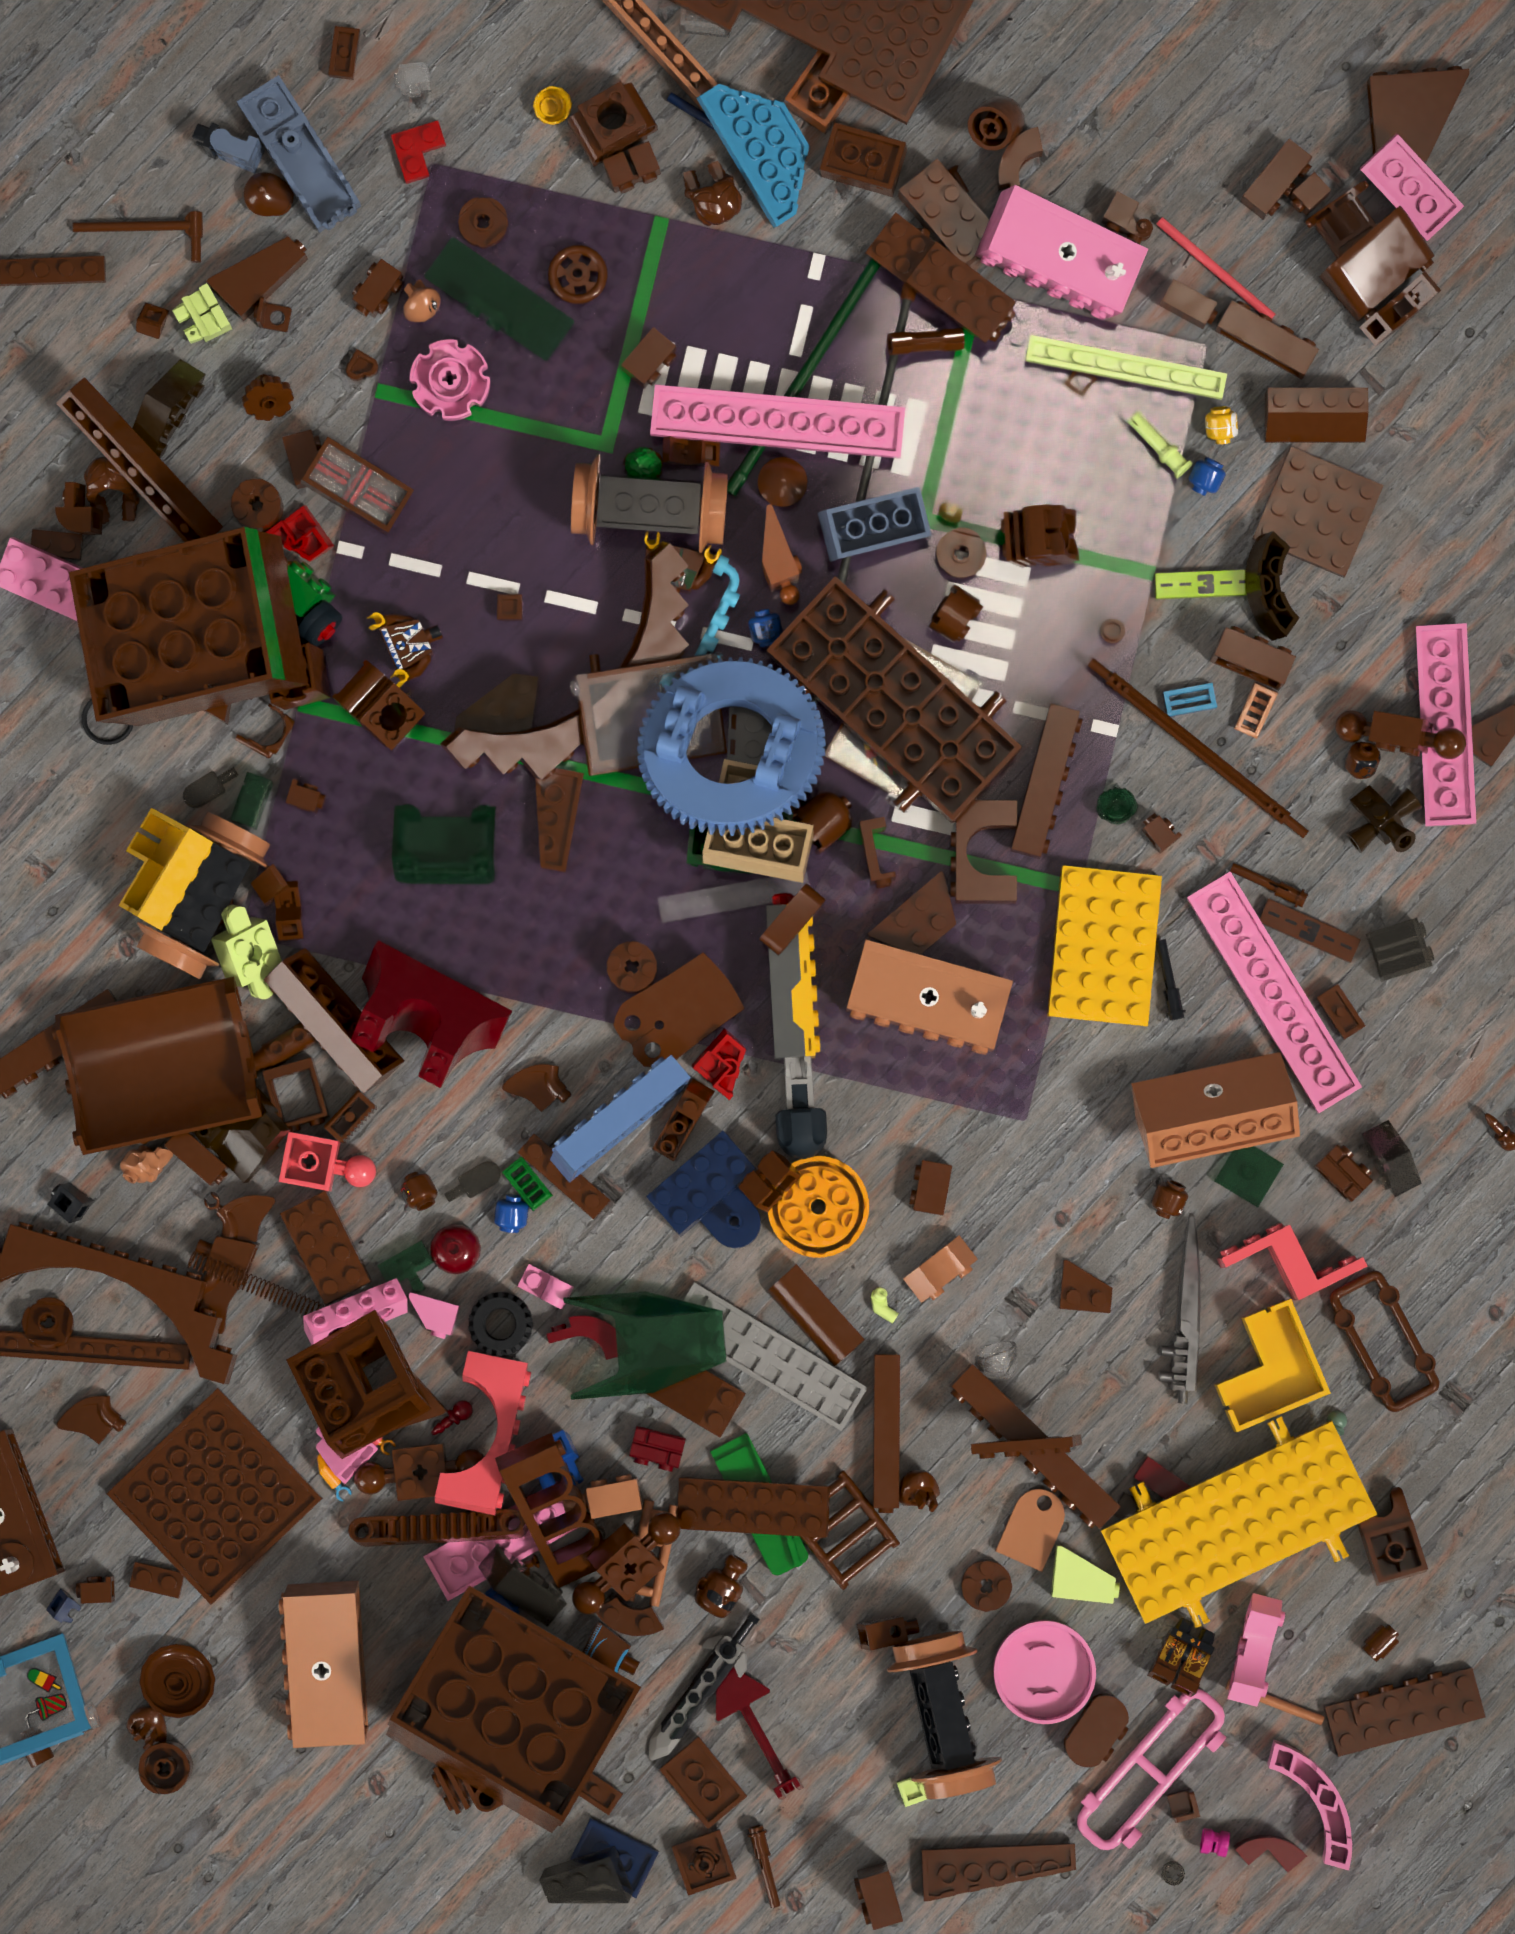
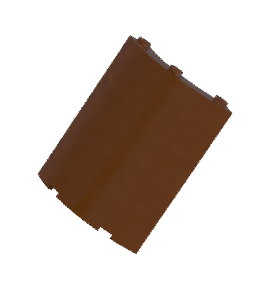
M234 976L55 1015V1025L52 1026V1034L55 1041L59 1040L68 1074V1080H65L68 1095H72L76 1131H73L72 1135L75 1146H80L83 1155L262 1117L259 1089L256 1090L255 1078L258 1077L247 1022L246 1019L243 1020L240 1009L242 1002Z

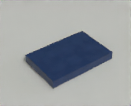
M590 1817L568 1865L637 1898L659 1851Z

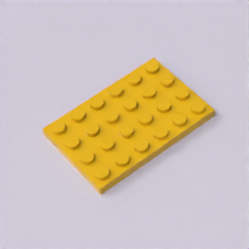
M1061 866L1047 1016L1148 1026L1162 876Z

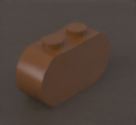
M1098 1694L1091 1698L1064 1738L1065 1751L1075 1764L1082 1767H1095L1102 1760L1106 1762L1114 1751L1112 1745L1117 1739L1121 1741L1129 1729L1126 1727L1129 1722V1716L1124 1704L1117 1697L1110 1694Z

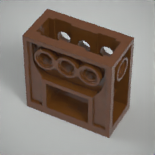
M376 1310L286 1359L327 1445L341 1459L431 1410L390 1326ZM387 1355L397 1378L373 1391L362 1368Z

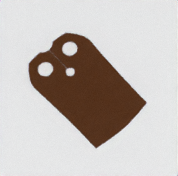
M703 952L668 976L623 1002L615 1016L613 1026L621 1039L628 1041L632 1045V1054L644 1067H651L661 1057L666 1059L672 1055L677 1060L698 1042L745 1008L727 977ZM635 1015L640 1019L641 1024L637 1030L631 1031L625 1027L624 1021L628 1016ZM658 1020L664 1023V1027L660 1030L655 1028V1022ZM650 1042L657 1043L661 1048L660 1054L655 1058L648 1057L645 1053V1047Z

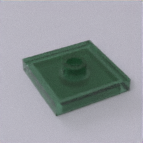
M1255 1146L1234 1150L1229 1155L1214 1182L1258 1208L1284 1164Z

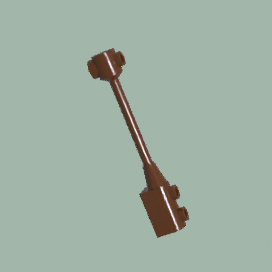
M299 1022L262 1044V1047L253 1054L256 1071L258 1072L272 1066L278 1067L315 1045L318 1041Z

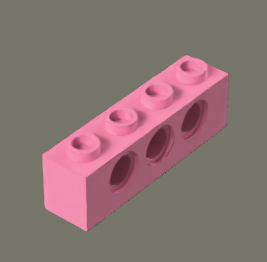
M395 1278L304 1315V1331L311 1345L373 1310H376L385 1321L408 1313L407 1297L398 1279Z

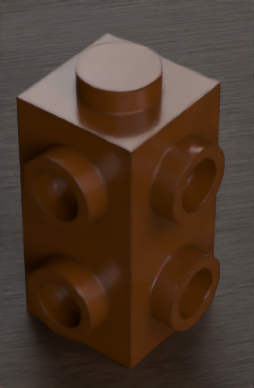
M380 259L378 264L374 262L370 266L365 282L363 284L360 282L352 292L354 296L352 300L356 305L354 309L365 317L369 314L375 318L378 313L380 315L383 314L389 305L387 300L392 293L396 295L404 284L402 273L383 259Z

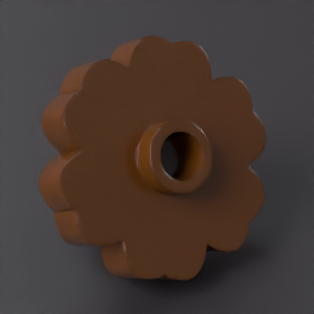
M262 374L245 387L246 394L242 397V403L246 413L249 415L254 414L256 420L270 421L274 416H284L291 409L290 402L293 401L294 396L288 382H281V378L278 376L272 377Z

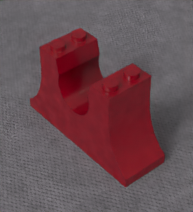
M378 940L362 976L368 991L369 1000L362 1010L351 1041L374 1052L384 1044L386 1037L392 1032L408 1031L416 1034L427 1046L418 1077L441 1088L450 1072L463 1058L476 1051L496 1048L512 1010Z

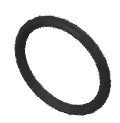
M92 698L87 702L82 712V725L90 739L103 745H112L123 741L130 734L133 725H128L126 731L115 739L104 740L95 736L87 724V714L93 704Z

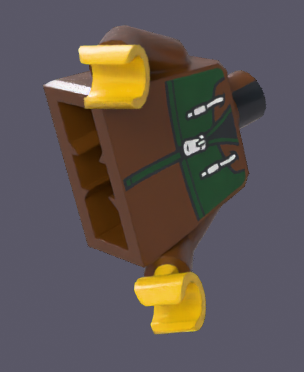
M648 531L646 532L644 539L646 544L645 557L660 544L659 532H657L655 540L649 539ZM712 545L707 547L705 553L673 546L688 564V567L684 570V575L676 582H670L679 594L680 592L691 594L692 590L700 589L711 578L716 560L722 553L721 549L718 550L716 555H713L710 552Z

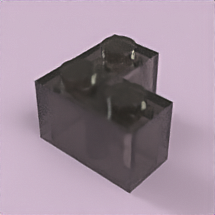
M1389 1120L1362 1133L1365 1142L1362 1145L1363 1151L1368 1159L1373 1157L1374 1160L1372 1162L1377 1172L1382 1175L1378 1178L1385 1191L1389 1189L1394 1197H1397L1422 1184L1409 1148Z

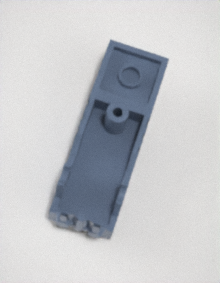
M279 75L236 101L319 233L325 229L331 230L336 226L337 222L343 221L346 216L351 217L357 213V209L361 207L360 201Z

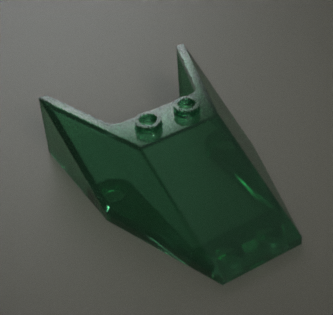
M647 1291L563 1298L566 1304L611 1315L615 1319L618 1373L571 1394V1400L655 1393L727 1362L722 1310Z

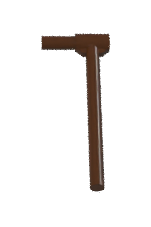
M200 211L189 212L185 220L73 222V232L185 230V233L191 238V262H201L203 213Z

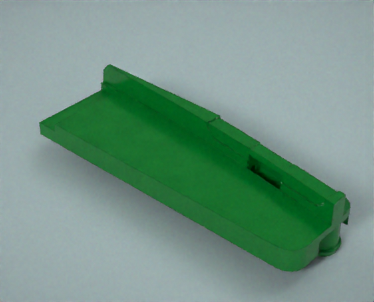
M748 1433L710 1451L724 1480L772 1482ZM751 1533L770 1572L778 1576L795 1567H799L808 1559V1552L800 1536Z

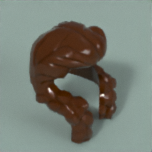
M719 161L707 165L709 174L716 181L712 186L700 188L695 170L683 173L686 188L684 192L685 197L692 201L697 218L706 226L720 225L730 221L740 212L742 205V196L735 187L733 176L726 174Z
M106 457L94 459L84 472V480L87 485L86 497L88 502H90V506L103 510L102 524H106L109 522L110 514L105 498L101 497L99 493L107 489L119 490L124 493L122 497V520L128 522L135 521V511L140 502L137 491Z

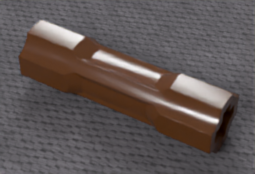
M962 328L912 333L895 332L887 334L886 339L889 355L926 351H958L964 349L965 344Z

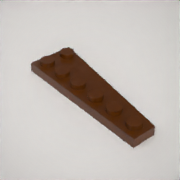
M1075 1843L921 1849L924 1902L1076 1870Z

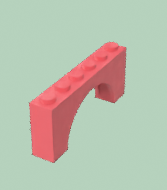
M468 1351L462 1380L479 1388L491 1401L497 1417V1433L490 1450L476 1465L457 1473L440 1472L435 1503L491 1515L496 1514L497 1508H502L504 1493H500L502 1483L505 1484L499 1472L495 1458L515 1449V1445L511 1444L513 1435H518L521 1420H517L518 1410L523 1411L526 1396L522 1395L523 1387H529L531 1372L527 1371L528 1363Z

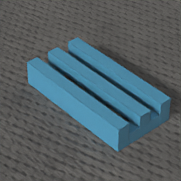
M1213 683L1162 693L1166 714L1170 717L1217 708ZM1204 690L1209 692L1206 695L1170 701L1169 698ZM1210 700L1211 702L1210 704L1172 710L1171 708L1172 706Z

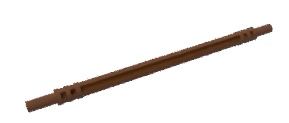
M1094 658L1089 662L1087 666L1106 680L1105 684L1260 806L1266 813L1270 814L1272 818L1276 819L1281 825L1284 823L1301 838L1307 835L1309 830L1291 817V813L1132 687L1130 683H1127L1115 671L1112 673Z

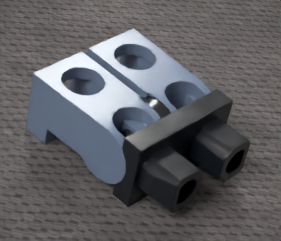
M198 123L192 136L194 140H197L196 145L204 148L209 157L216 159L218 156L222 161L254 174L265 152L258 138L249 135L247 141L231 136L229 131L220 128L215 123H211L210 128Z

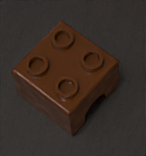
M309 642L301 644L307 664L306 674L309 685L269 694L271 704L288 710L331 698L323 650Z

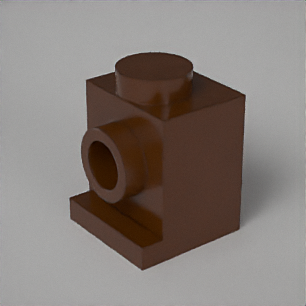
M293 779L285 803L288 806L317 814L318 809H323L326 795L318 792V787L304 783L303 787L299 786L300 782Z
M1156 813L1143 822L1146 826L1141 831L1160 854L1182 836L1180 832L1174 834L1172 831L1175 828L1166 817L1162 819Z
M114 1575L107 1576L106 1581H102V1576L87 1577L86 1582L76 1583V1596L81 1598V1604L114 1602Z

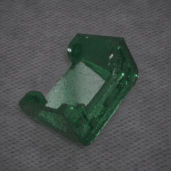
M395 805L392 843V864L395 880L406 884L492 883L495 880L496 806L479 805L472 810L471 817H421L420 810L414 805Z

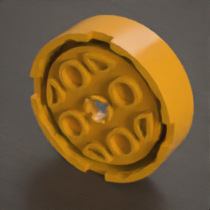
M813 1156L793 1162V1167L801 1174V1177L787 1192L783 1191L780 1186L776 1188L782 1194V1198L768 1212L769 1222L775 1235L787 1248L806 1257L824 1258L843 1252L859 1238L868 1219L869 1199L862 1180L851 1167L831 1157ZM814 1200L824 1201L826 1208L822 1214H815L811 1210V1203Z

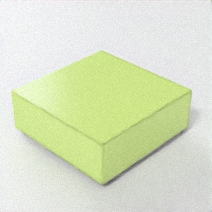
M911 1777L897 1782L905 1807L927 1800L922 1783L912 1781Z

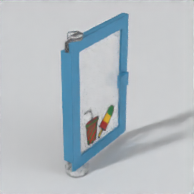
M63 1633L0 1656V1765L81 1736L84 1732L101 1726L94 1704L92 1702L85 1704Z

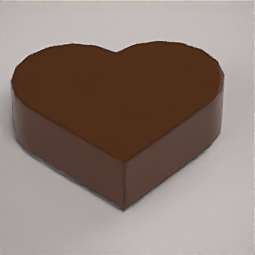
M356 349L346 367L347 376L353 381H359L364 376L368 378L373 377L379 370L377 361Z

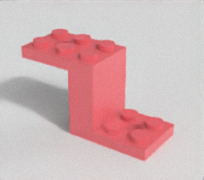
M1277 1223L1265 1229L1267 1234L1262 1237L1259 1234H1255L1243 1240L1244 1246L1240 1248L1233 1245L1220 1252L1222 1256L1217 1258L1220 1267L1226 1268L1268 1248L1293 1300H1301L1367 1267L1363 1257L1356 1258L1355 1255H1351L1338 1261L1339 1267L1333 1269L1332 1266H1328L1314 1274L1291 1226H1283L1282 1223Z

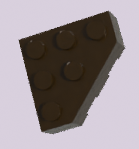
M181 359L145 394L132 428L159 458L166 452L167 443L175 430L184 423L186 419L185 414L195 398L200 397L205 388V385L202 383L206 374Z
M513 673L456 716L455 729L461 727L485 732H512L533 728L539 678Z

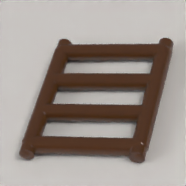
M842 1470L837 1475L838 1479L829 1485L830 1498L845 1487L854 1499L829 1518L828 1532L859 1507H861L869 1519L828 1553H825L817 1541L821 1539L820 1537H800L842 1590H845L849 1585L848 1581L891 1546L892 1548L899 1546L900 1542L853 1480ZM876 1527L885 1539L841 1573L833 1561Z

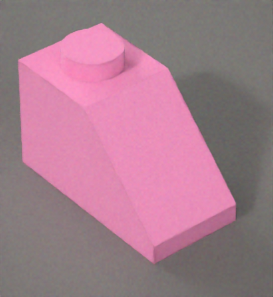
M412 1292L409 1293V1299L426 1329L431 1330L430 1335L445 1339L446 1334H453L460 1309L459 1305Z

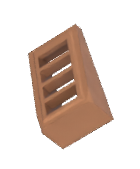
M1254 681L1234 729L1257 739L1278 692ZM1260 692L1269 696L1268 701L1255 696L1256 693ZM1252 701L1264 705V710L1252 706ZM1248 710L1261 715L1260 719L1247 715ZM1244 719L1256 724V729L1242 724Z

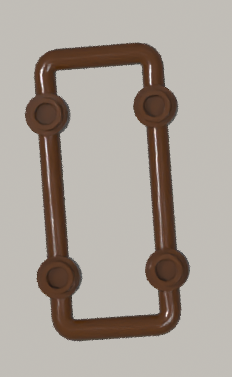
M1373 1270L1335 1289L1331 1293L1329 1301L1335 1312L1334 1324L1338 1328L1344 1329L1371 1380L1370 1392L1376 1397L1381 1398L1387 1410L1399 1412L1435 1393L1439 1388L1440 1382L1434 1371L1436 1366L1434 1357L1424 1352L1398 1303L1400 1298L1398 1289L1394 1286H1389L1381 1272ZM1372 1281H1376L1380 1289L1378 1293L1379 1301L1389 1306L1416 1357L1414 1360L1416 1370L1420 1373H1425L1429 1381L1427 1386L1396 1402L1393 1401L1389 1394L1391 1390L1389 1380L1380 1377L1353 1326L1355 1322L1354 1314L1350 1310L1344 1309L1340 1302V1298Z

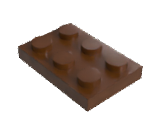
M699 1736L659 1768L661 1773L707 1829L747 1797V1794Z

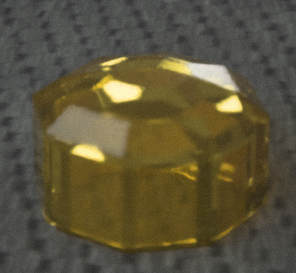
M943 502L938 514L946 521L957 523L960 522L964 511L956 505Z

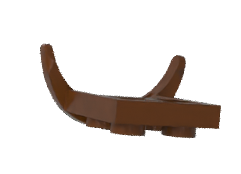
M1367 181L1360 182L1305 221L1308 228L1315 226L1337 259L1376 226V223L1357 197L1369 187Z

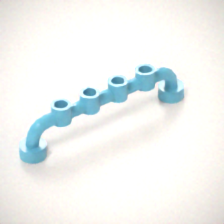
M723 555L719 556L713 573L721 577L724 572L729 576L730 581L694 656L707 654L708 651L713 653L719 639L715 638L718 629L724 630L730 618L725 614L729 606L735 607L740 597V594L736 592L740 582L739 574L733 566L728 564L729 558ZM675 672L662 675L659 684L664 688L665 684L668 686L672 685V678L677 680L679 678L674 676Z

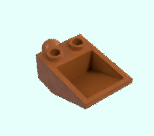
M770 504L767 505L762 571L770 591L774 592L781 589L780 598L782 602L787 605H793L799 600L800 592L792 584L799 582L802 566L798 556H792L773 506Z

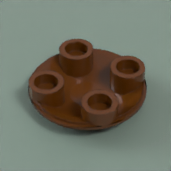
M778 457L768 461L761 468L758 475V489L762 497L772 506H791L797 503L806 493L807 475L804 468L797 461L787 457Z

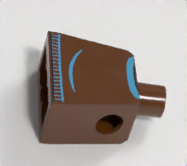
M598 1620L582 1652L617 1673L621 1669L634 1675L640 1661L627 1655L631 1644Z

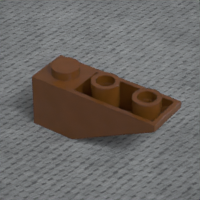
M693 1079L683 1093L652 1149L674 1161L715 1091Z

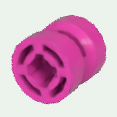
M1204 1827L1200 1842V1853L1209 1854L1213 1852L1217 1856L1226 1857L1230 1832L1220 1831L1218 1833L1214 1832L1211 1828Z

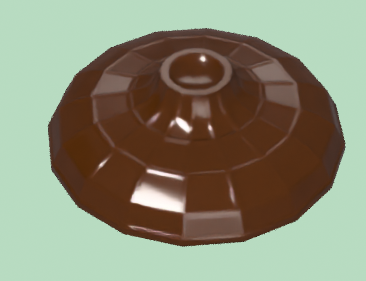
M173 1644L161 1647L149 1655L141 1669L139 1683L142 1695L152 1709L164 1716L183 1718L196 1714L207 1705L214 1692L215 1676L212 1665L202 1653L191 1646Z

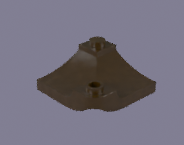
M261 1091L262 1117L208 1128L207 1134L204 1129L195 1131L201 1143L206 1148L216 1152L243 1183H248L279 1148L278 1143L290 1131L287 1125L278 1117L277 1113L279 1111Z

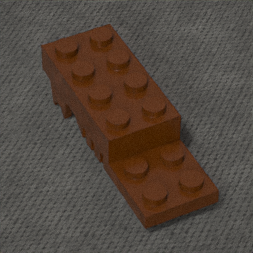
M896 212L865 252L870 258L908 287L914 289L916 293L923 296L925 300L952 318L958 326L962 327L970 335L978 338L984 344L988 340L996 342L1008 321L1011 322L1016 315L1013 310L1016 302L940 243L931 240Z

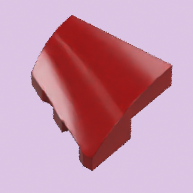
M303 505L285 520L278 522L265 532L281 536L284 548L298 553L300 557L309 562L334 547V544L306 505Z
M724 1028L694 1061L692 1068L730 1100L733 1097V1088L736 1078L739 1076V1067L744 1058L746 1048L732 1033Z

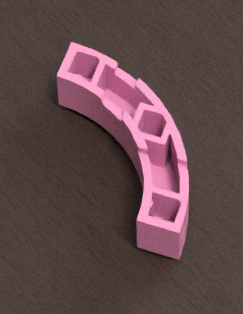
M1273 1740L1267 1763L1268 1767L1300 1784L1311 1796L1319 1810L1324 1828L1323 1863L1349 1870L1352 1857L1351 1827L1347 1810L1338 1790L1329 1776L1310 1757L1288 1744Z

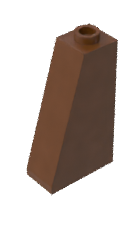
M286 237L215 274L206 282L245 321L254 312L255 305L260 302V297H265V299L270 297L308 260L304 253L307 249L299 240L296 239L293 242L289 237Z

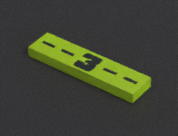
M1246 570L1155 573L1156 599L1247 596L1245 584Z

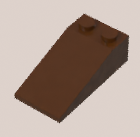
M659 1342L633 1385L635 1388L720 1438L746 1394Z

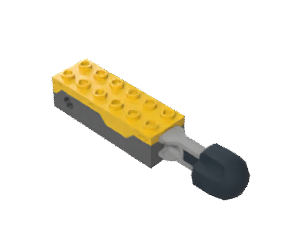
M792 893L773 895L772 905H766L767 928L795 897ZM813 916L779 956L768 948L775 1060H784L787 1110L778 1111L776 1114V1133L779 1145L783 1151L791 1157L798 1159H807L815 1156L822 1150L827 1139L826 1111L822 1108H814L812 1058H815V1052H820V1036H814V1027H818L819 1018L818 1010H813V1002H817V985L811 984V977L816 975L815 960H810V952L814 951V934L808 933V926H813Z

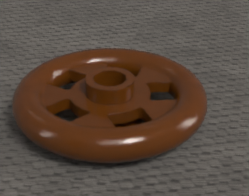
M571 245L563 248L553 257L548 268V281L551 289L560 299L568 303L583 304L594 300L601 294L607 283L608 271L604 259L597 251L588 246ZM581 255L591 259L588 266L579 262ZM566 258H569L573 263L564 269L560 264ZM580 270L582 271V276L576 278L573 276V272ZM590 271L598 272L596 282L589 281ZM565 276L569 285L562 287L558 278ZM585 285L586 293L575 294L574 287Z

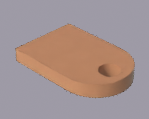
M1033 1489L1021 1495L1013 1508L995 1551L1042 1572L1064 1522L1065 1512L1060 1499L1052 1492L1044 1489ZM1045 1495L1051 1499L1049 1509L1040 1510L1038 1508L1037 1500L1040 1496Z

